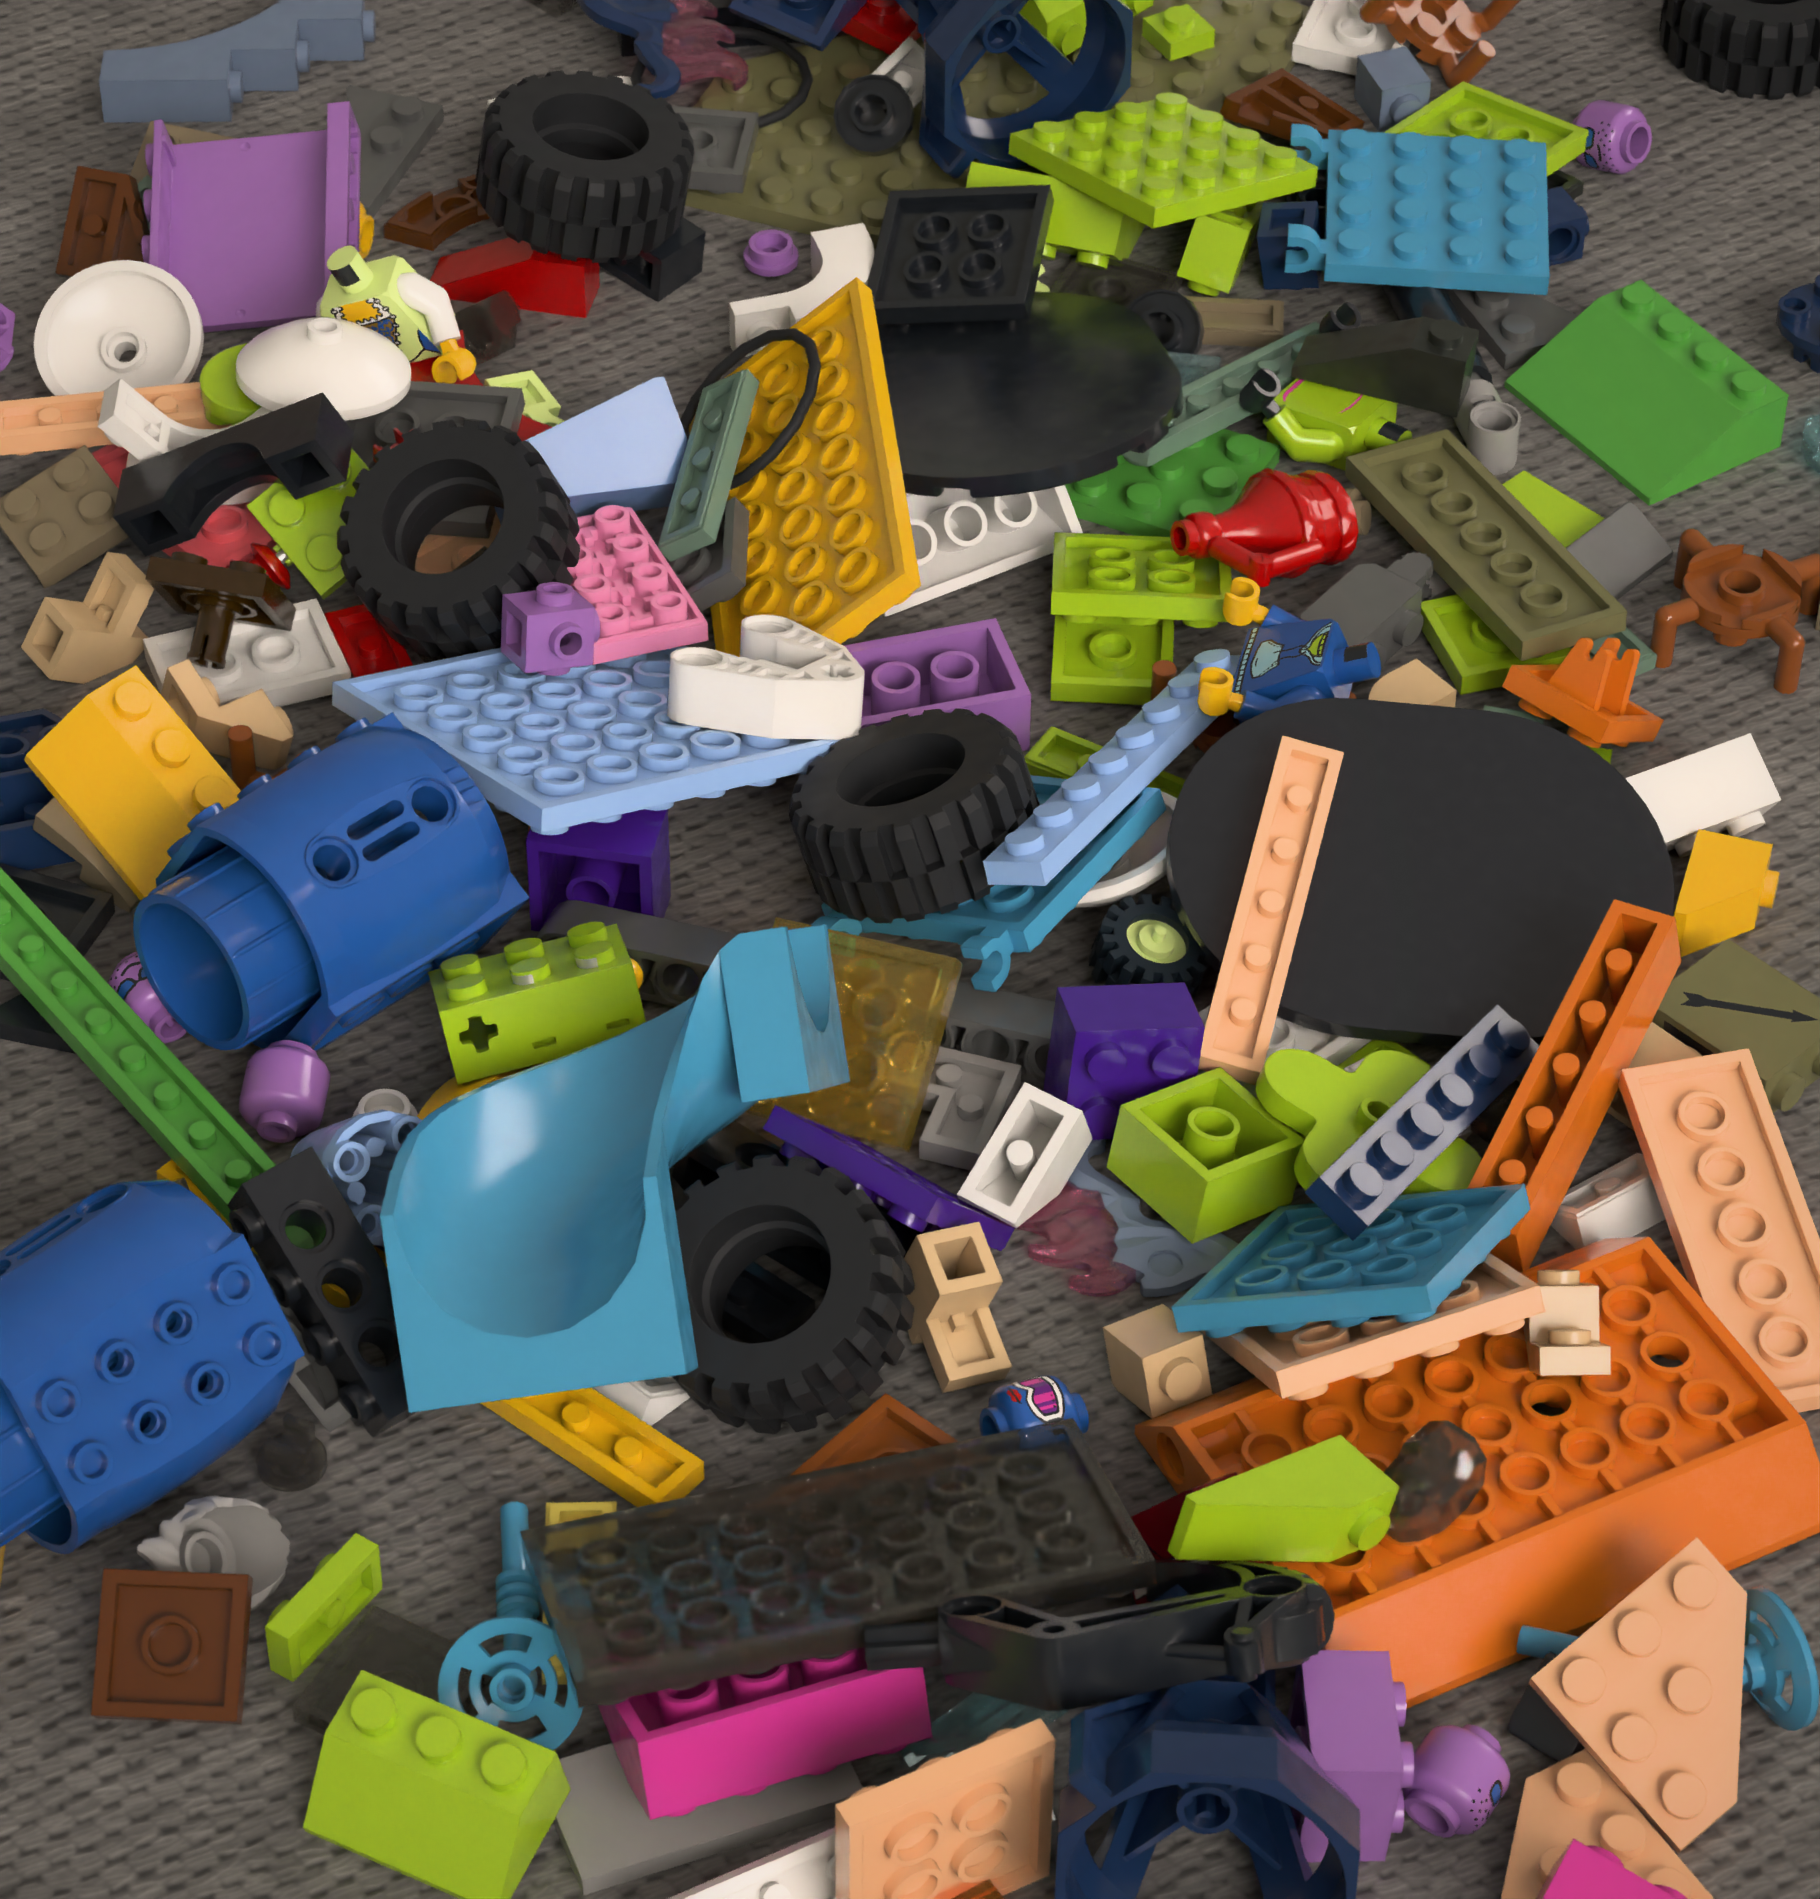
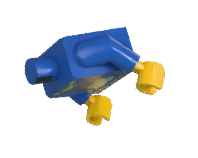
M1236 577L1232 580L1230 593L1227 592L1224 595L1222 611L1226 621L1236 626H1246L1254 621L1261 626L1248 629L1234 678L1228 671L1217 667H1207L1201 671L1197 702L1202 712L1209 716H1220L1225 714L1228 709L1234 711V718L1238 719L1241 724L1265 711L1287 704L1314 699L1349 698L1353 683L1380 676L1381 662L1379 653L1372 642L1348 646L1338 622L1330 618L1306 621L1274 604L1270 609L1258 604L1260 595L1259 585L1249 578Z

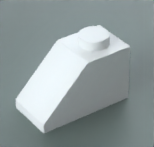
M1024 1082L957 1193L958 1198L1018 1228L1061 1193L1093 1138L1083 1111Z

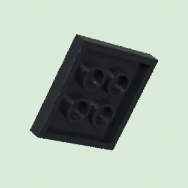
M1025 185L890 191L867 284L872 290L877 324L1029 320L1054 204L1051 186Z

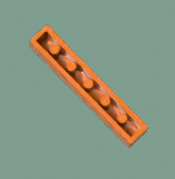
M1616 899L1613 900L1467 1188L1525 1183L1531 1209L1510 1230L1511 1234L1501 1240L1489 1252L1518 1272L1530 1268L1619 1088L1618 1083L1621 1070L1629 1068L1681 964L1676 919L1674 916Z

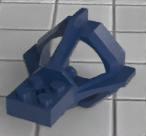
M896 0L918 25V32L922 34L924 43V82L919 144L940 168L954 179L959 178L975 158L984 164L1010 169L1029 165L1008 154L1010 133L1033 128V125L1040 121L1060 122L1073 119L1078 112L1091 111L1098 113L1111 110L1130 88L1133 12L1122 0H1083L1086 11V29L1080 52L1074 64L1019 13L1029 0ZM986 51L996 54L1006 51L1049 94L1032 106L1008 116L989 119L976 118L966 115L960 82Z
M1176 1584L1152 1602L1188 1596L1190 1594L1179 1584ZM1274 1669L1257 1674V1679L1250 1682H1239L1234 1679V1676L1221 1675L1141 1693L1086 1709L1071 1719L1068 1760L1069 1782L1060 1792L1055 1899H1136L1156 1844L1183 1825L1189 1830L1201 1834H1215L1229 1829L1249 1847L1264 1899H1356L1360 1861V1810L1347 1793L1323 1772L1290 1725L1288 1718L1275 1707ZM1117 1805L1107 1834L1094 1857H1092L1086 1842L1085 1832L1099 1817ZM1290 1806L1309 1818L1329 1840L1325 1855L1314 1874L1305 1858Z

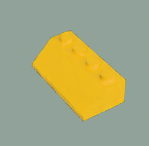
M136 665L88 694L24 758L26 764L74 819L140 901L156 888V878L171 860L167 853L168 849L179 839L191 832L187 824L197 814L215 803H220L223 809L228 808L239 801L237 795L241 792L238 786Z

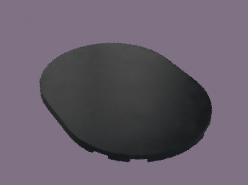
M1035 292L1029 320L877 324L905 493L938 497L944 492V488H961L970 490L972 498L1022 494L1070 484L1115 468L1118 465L1117 457L1130 450L1137 453L1146 452L1169 433V422L1172 419H1178L1182 414L1184 405L1182 382L1175 363L1150 325L1141 316L1122 305L1108 300L1069 293Z
M1350 698L1307 700L1265 711L1227 732L1195 764L1184 782L1176 801L1167 837V878L1177 914L1183 927L1189 928L1192 936L1206 954L1205 961L1219 974L1282 735L1344 752L1277 1016L1311 1030L1337 1036L1454 1047L1498 1004L1511 1018L1520 1022L1528 1031L1529 1036L1540 1046L1613 900L1616 899L1673 916L1675 886L1667 845L1652 813L1633 786L1611 764L1576 739L1533 720L1493 711Z

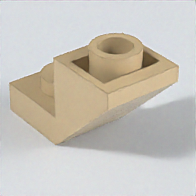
M189 659L167 668L161 696L208 752L230 758L228 731L233 726L246 725L252 729L257 767L275 770L286 764L294 736L292 724L281 707H274L263 689L220 706V699L214 685L207 677L199 676Z
M1538 1270L1537 1284L1540 1286L1546 1312L1524 1319L1525 1324L1523 1327L1530 1371L1540 1376L1611 1375V1346L1601 1343L1599 1339V1286L1588 1282L1580 1283V1270Z

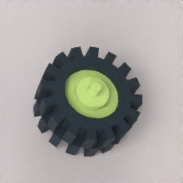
M1140 894L1137 904L1131 896L1122 898L1119 907L1113 904L1102 920L1089 955V966H1094L1091 975L1095 983L1105 980L1104 985L1185 982L1191 997H1195L1209 964L1205 961L1206 954L1192 936L1189 928L1183 927L1177 911L1170 908L1172 899L1162 896L1159 905L1153 904L1151 894Z

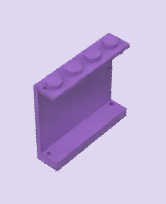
M350 102L328 103L327 130L173 145L163 120H154L153 143H148L145 149L147 169L149 175L152 176V189H145L144 210L146 218L150 222V235H144L142 238L144 263L154 265L170 273L187 289L199 310L203 324V333L278 326L299 319L316 317L317 302L324 295L329 276L332 274L327 267L329 257L336 250L344 246H354L359 252L361 132Z

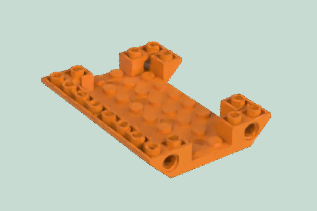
M1650 1237L1605 1238L1520 1272L1533 1282L1538 1283V1270H1580V1283L1588 1282L1599 1286V1339L1601 1343L1611 1346V1375L1540 1376L1531 1372L1529 1369L1524 1327H1521L1507 1334L1486 1335L1480 1333L1459 1340V1347L1444 1355L1423 1357L1416 1354L1395 1361L1394 1368L1391 1371L1377 1377L1360 1379L1350 1376L1328 1383L1329 1388L1325 1393L1306 1400H1290L1287 1397L1282 1399L1255 1377L1135 1425V1436L1177 1494L1229 1473L1237 1472V1475L1340 1434L1400 1486L1389 1515L1391 1519L1389 1530L1384 1538L1373 1548L1367 1551L1358 1550L1331 1562L1264 1561V1564L1286 1567L1289 1570L1302 1572L1325 1588L1332 1600L1335 1615L1331 1637L1322 1650L1389 1651L1393 1681L1404 1682L1406 1709L1529 1657L1528 1655L1517 1653V1642L1522 1625L1573 1636L1585 1633L1696 1538L1704 1544L1727 1571H1731L1820 1533V1462L1806 1421ZM1655 1355H1661L1667 1359L1680 1360L1683 1364L1677 1367H1663L1653 1362L1650 1358ZM1544 1403L1550 1407L1562 1408L1565 1412L1557 1416H1547L1538 1413L1532 1406ZM1418 1452H1425L1431 1456L1443 1457L1445 1461L1438 1465H1424L1415 1461L1411 1456Z

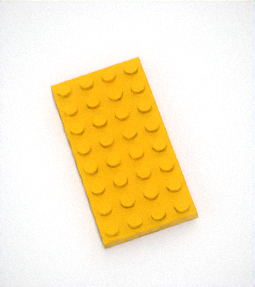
M857 277L789 328H796L815 341L821 362L816 396L799 430L777 458L750 481L729 491L727 501L736 497L750 512L746 586L741 588L732 599L726 602H717L710 606L715 650L740 657L742 620L749 616L763 614L788 618L842 644L847 639L858 636L869 623L891 607L906 601L913 591L921 586L872 290ZM793 340L769 343L728 375L730 376L741 370L748 369L760 382L734 475L742 472L770 448L790 422L804 394L809 362L805 348ZM694 418L689 426V435L691 432Z

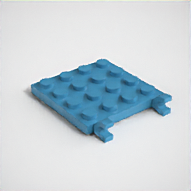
M1291 124L1290 145L1308 148L1301 151L1295 150L1297 157L1317 166L1318 169L1326 170L1325 239H1319L1316 231L1309 226L1288 223L1287 246L1302 247L1304 249L1300 251L1286 250L1285 273H1305L1309 270L1324 271V281L1410 287L1427 286L1442 289L1547 295L1550 277L1546 143L1530 142L1525 139H1512L1510 141L1476 139L1466 135L1444 137L1421 135L1414 132H1404L1401 134L1367 132L1362 129H1329L1328 139H1322L1318 130L1312 126Z
M1030 775L1040 805L1044 804L1061 787L1062 782L1066 780ZM1145 787L1046 886L994 885L990 889V894L977 901L970 899L958 904L959 909L945 914L937 911L926 914L925 919L907 922L904 918L894 919L892 923H875L868 917L863 921H858L847 917L843 913H838L823 903L821 907L825 916L818 918L811 926L827 924L829 940H831V954L852 959L856 957L859 948V934L861 932H876L907 936L910 939H930L958 943L961 945L960 948L964 958L982 960L979 971L971 978L974 989L996 992L1008 976L1012 952H1031L1040 945L1044 937L1068 912L1077 906L1083 896L1112 869V866L1136 841L1144 836L1148 828L1166 811L1161 790L1159 788Z

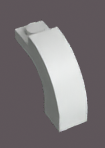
M864 223L811 232V276L813 280L808 284L785 293L730 302L729 330L732 351L741 344L769 330L789 329L856 277L867 285L875 251L872 239ZM765 346L748 353L746 356L755 355Z
M120 378L104 390L98 427L104 431L106 437L114 445L123 447L129 452L126 468L273 411L261 407L249 417L233 426L221 429H197L172 420ZM274 483L259 484L245 489L222 505L252 502Z

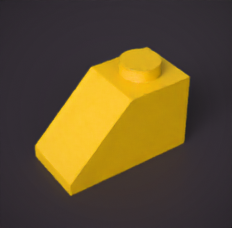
M1698 829L1674 911L1681 957L1753 930L1760 907L1772 909L1780 872L1769 870L1773 844Z

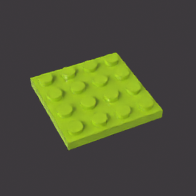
M1170 92L1159 93L1155 99L1141 103L1121 102L1116 104L1115 109L1098 113L1091 111L1078 112L1073 119L1060 122H1036L1033 128L1010 133L1008 153L1152 229L1315 188L1318 167L1297 157L1295 150L1275 146L1261 139L1258 132L1251 129L1238 128L1224 121V117L1220 113L1202 110L1188 103V99L1185 96Z

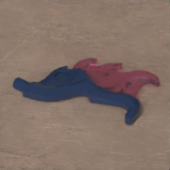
M577 0L580 8L591 20L603 27L636 39L634 40V53L655 77L653 83H639V85L649 89L652 97L656 99L660 97L667 98L677 92L680 85L706 77H722L731 80L734 91L745 86L748 81V65L745 60L738 54L725 50L716 43L720 40L735 44L734 32L717 21L701 17V15L710 18L717 17V8L707 0Z

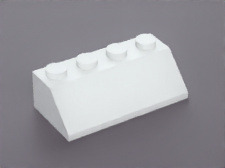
M1065 485L1022 494L972 498L970 490L961 488H944V492L938 497L906 493L921 586L913 591L906 601L899 605H894L881 616L885 618L1052 554L1054 550V532L1083 533Z

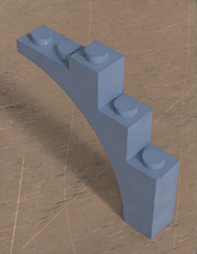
M280 0L256 16L209 35L161 46L104 50L99 77L104 123L150 122L154 120H163V122H232L234 103H243L244 91H298L300 72H310V61L364 60L366 42H375L376 40L375 11L365 10V0Z

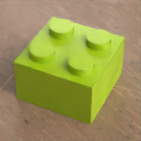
M1218 1067L1122 1104L1106 1167L1190 1243L1194 1244L1272 1212L1279 1206L1291 1204L1297 1183L1294 1173V1161L1305 1139L1291 1127L1273 1117L1254 1095L1225 1070Z

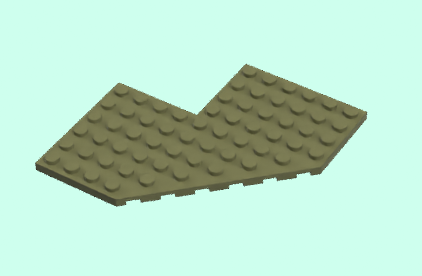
M1154 0V6L1133 17L1130 88L1116 104L1121 102L1141 103L1155 99L1159 93L1170 92L1185 96L1188 99V103L1202 110L1220 113L1226 96L1280 68L1289 73L1291 72L1296 63L1292 62L1293 43L1311 7L1303 6L1293 0ZM1188 4L1215 29L1214 47L1169 61L1142 36L1143 18L1163 12L1173 6ZM851 35L834 38L823 51L808 45L795 48L807 59L813 77L811 88L806 101L787 118L759 129L743 193L728 192L716 194L708 190L688 189L685 206L808 235L815 231L864 223L872 239L874 250H876L890 191L966 188L970 165L959 178L954 179L945 173L919 144L922 100L913 108L915 116L910 135L905 143L892 153L881 156L862 155L846 144L838 133L834 120L836 100L846 85L858 77L872 74L890 55ZM921 35V37L916 41V43L924 49V43ZM1081 48L1065 57L1074 64ZM783 51L723 65L693 108L758 113V117L777 111L798 93L802 82L798 65ZM986 51L960 82L966 115L976 118L989 119L1008 116L1032 106L1049 94L1006 51L997 54ZM1225 118L1223 119L1224 121L1238 128H1246L1257 131V129L1242 125L1240 123ZM976 158L973 160V162L982 163Z

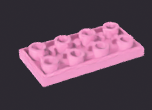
M608 505L596 510L595 514L577 517L580 531L575 539L580 545L579 560L575 567H567V570L573 577L570 586L595 607L599 616L600 636L598 641L594 642L593 665L709 641L708 622L632 507L625 508L618 505Z

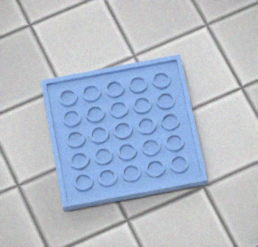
M687 646L596 665L571 667L569 673L559 676H548L537 672L524 673L501 652L500 647L332 682V705L351 716L356 721L367 718L370 724L393 712L405 729L426 736L446 750L464 768L484 798L493 803L496 809L511 814L529 825L533 832L542 835L563 834L568 831L569 826L591 821L599 823L615 822L621 819L622 814L638 810H667L674 806V802L694 797L718 798L723 796L726 790L746 785L757 787L769 786L774 784L777 778L793 774L806 775L808 765L818 756H826L830 753V746L840 741L771 739L686 725L671 720L667 716L670 655L673 651L686 648Z

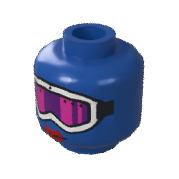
M1048 1375L996 1388L989 1398L988 1407L983 1408L979 1419L982 1441L990 1458L994 1462H1002L1011 1472L1018 1474H1027L1072 1461L1079 1451L1081 1434L1086 1433L1089 1428L1088 1412L1082 1397L1077 1392L1070 1393L1066 1385L1057 1377Z

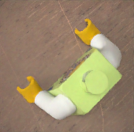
M344 246L336 250L329 257L327 267L332 274L329 276L324 295L317 302L316 317L347 320L376 331L392 341L406 355L409 363L440 356L432 365L433 378L437 383L454 384L457 376L462 381L474 373L476 359L467 349L458 348L457 340L461 338L449 295L443 287L419 275L399 256L393 255L365 262L354 246Z

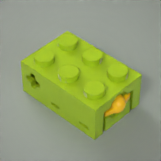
M603 922L583 923L569 929L566 937L542 942L539 938L517 940L505 946L503 953L480 959L475 954L454 956L440 964L441 969L428 972L457 1085L548 1062L617 1036L646 1022L638 990L643 982V970L637 961L630 958L617 924L605 926Z

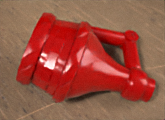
M1268 468L1250 476L1235 503L1225 511L1215 515L1207 511L1188 514L1183 520L1175 521L1170 531L1171 544L1177 555H1188L1194 559L1212 557L1255 581L1259 587L1269 586L1270 580L1277 576L1293 579L1304 574L1310 567L1319 563L1330 566L1340 563L1351 556L1356 548L1358 538L1357 515L1349 495L1339 481L1328 473L1315 470H1306L1297 475H1288L1286 472Z

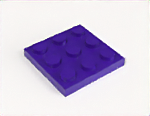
M775 1105L763 1127L764 1130L784 1141L779 1153L789 1159L795 1155L814 1159L822 1171L829 1167L837 1169L848 1176L857 1189H863L871 1201L888 1209L887 1214L921 1233L980 1222L989 1247L1002 1251L1015 1230L1014 1227L960 1200L952 1192L858 1139L778 1105Z

